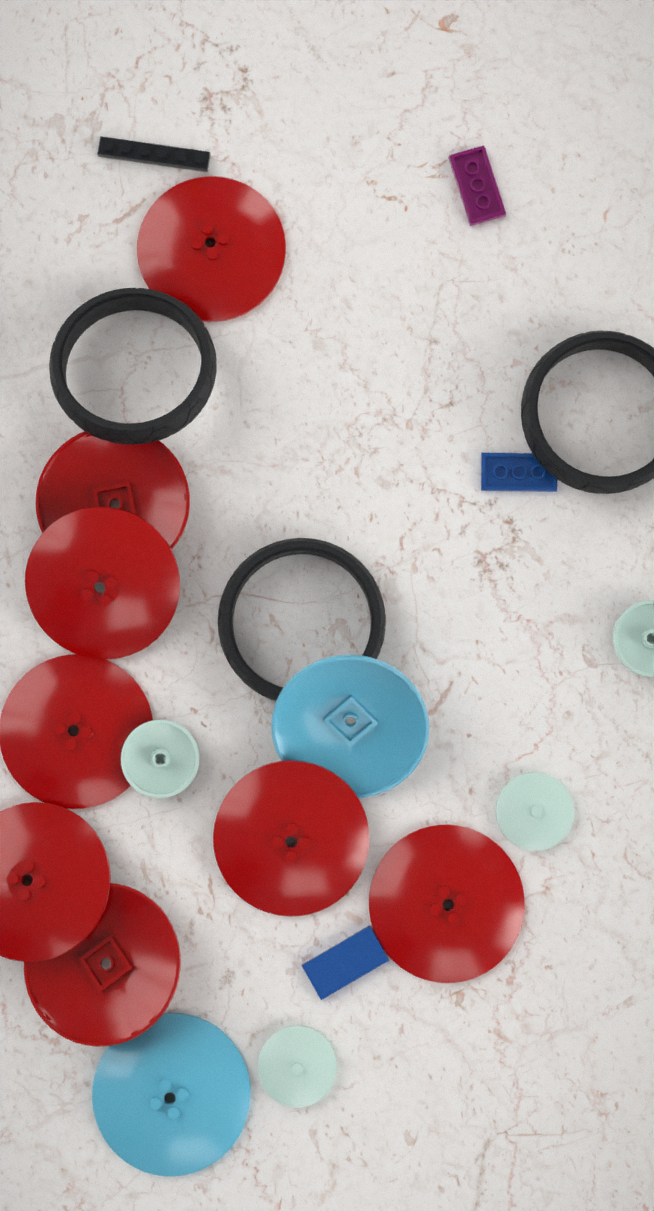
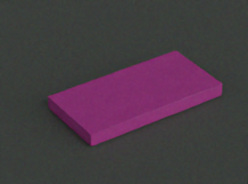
M485 146L449 155V162L470 226L506 216Z

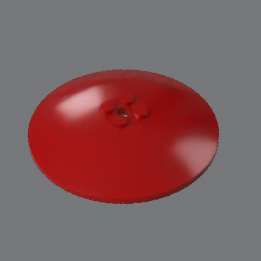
M218 176L190 179L175 185L163 193L146 213L140 226L137 240L138 264L147 287L182 301L203 322H219L234 319L259 306L277 285L286 257L285 234L281 221L271 204L252 187L234 179ZM213 239L216 243L213 247H207L205 242Z
M85 431L79 433L54 452L39 478L36 491V515L41 532L43 533L56 520L71 512L90 507H110L111 501L119 500L120 507L118 509L133 513L147 521L164 537L171 550H173L184 532L190 510L189 486L184 471L174 454L160 441L147 444L124 445L101 440Z
M90 507L61 517L41 534L34 544L27 561L25 591L35 620L54 642L78 655L116 659L143 650L157 640L165 631L178 605L180 574L176 558L167 541L147 521L133 513L117 508ZM98 582L103 583L105 591L98 592L95 589V584Z
M78 654L58 656L31 669L11 690L0 717L1 753L12 777L27 793L36 799L67 809L95 807L116 798L131 786L122 771V748L127 737L135 728L153 720L152 711L145 693L139 684L118 665L103 658ZM72 725H76L79 728L78 735L74 737L69 734V728Z
M284 760L273 762L246 774L225 796L214 824L213 847L215 858L227 884L242 900L251 906L279 916L309 915L328 908L348 893L360 877L369 852L368 821L364 808L355 792L334 772L306 761ZM290 836L295 837L297 840L296 845L293 847L288 846L285 842Z
M30 802L14 805L0 811V956L22 962H36L61 956L86 939L101 919L110 892L111 875L108 856L96 831L82 817L71 810L50 803ZM26 875L32 876L33 881L30 886H26L23 882Z
M457 825L428 826L400 839L381 859L375 870L369 891L370 920L376 938L383 950L398 966L408 973L432 982H463L483 975L494 968L513 947L520 933L524 918L525 901L523 886L510 857L489 837L473 829ZM446 899L453 901L454 905L451 910L443 909L442 904Z
M110 883V892L105 910L96 927L86 939L72 950L53 959L24 962V978L27 993L41 1019L57 1034L70 1041L96 1047L127 1042L152 1027L170 1005L180 977L181 954L179 942L169 918L151 898L131 887ZM104 958H109L111 961L109 969L102 967V960Z

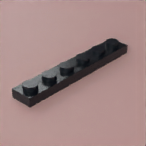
M100 136L97 152L98 157L202 172H208L211 156L208 151Z

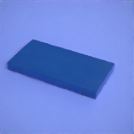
M481 453V491L557 492V479L539 464L532 453Z
M369 925L302 964V967L320 1000H323L388 962L389 959Z

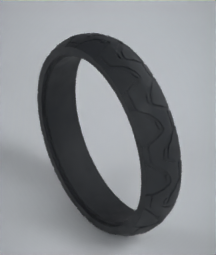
M122 288L91 298L65 320L52 345L49 372L56 400L66 415L78 427L104 441L124 445H138L165 439L185 428L198 416L211 395L216 378L217 359L212 338L203 321L182 301L152 289ZM140 310L166 316L181 325L191 335L201 354L200 373L194 388L187 398L169 413L141 423L113 422L98 417L85 409L71 394L66 380L68 358L78 338L91 325L115 313Z
M590 331L569 337L558 343L541 357L526 381L521 401V421L527 444L536 460L549 474L574 489L595 494H612L637 488L654 478V458L644 467L620 476H597L572 467L553 451L544 437L538 418V397L545 376L555 365L571 355L588 350H609L624 354L643 365L654 377V348L634 336L615 331Z
M292 538L269 544L245 559L234 571L225 586L218 610V634L224 655L236 675L252 690L268 699L277 701L284 687L277 686L263 679L245 662L236 644L233 616L238 596L246 582L256 571L273 560L289 555H314L333 561L348 571L364 592L370 610V635L362 656L377 659L386 630L385 607L379 587L368 569L355 556L332 543L312 538Z

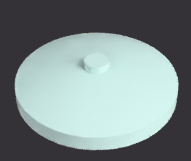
M654 600L641 601L627 608L618 618L613 630V646L618 659L628 670L644 677H654Z
M169 720L148 721L135 728L127 737L121 752L122 771L128 783L139 793L153 798L171 797L186 789L195 778L199 767V750L194 738L183 726Z
M531 772L514 777L502 788L496 802V820L501 832L511 843L523 849L538 851L555 846L564 839L573 823L574 806L569 792L560 781L544 773Z
M304 1025L287 1026L273 1033L264 1043L258 1059V1075L264 1090L276 1102L289 1107H306L321 1100L331 1089L337 1072L336 1055L328 1039L314 1028Z

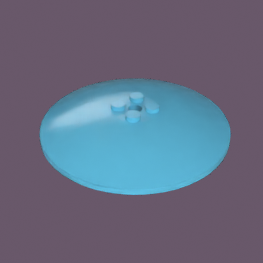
M360 655L332 656L316 661L300 670L287 682L280 692L272 715V738L281 761H306L325 767L341 777L352 788L358 798L378 795L404 781L420 763L426 751L429 738L428 712L416 686L408 677L393 666L383 661ZM348 717H354L356 719V722L353 724H349L346 722L345 719Z
M164 1013L152 1027L138 1037L127 1042L108 1046L98 1064L92 1090L95 1119L109 1147L122 1160L134 1168L159 1176H182L195 1173L223 1157L237 1141L243 1130L251 1100L248 1070L234 1042L212 1023L183 1013ZM166 1093H173L176 1100L173 1103L166 1102L164 1098Z

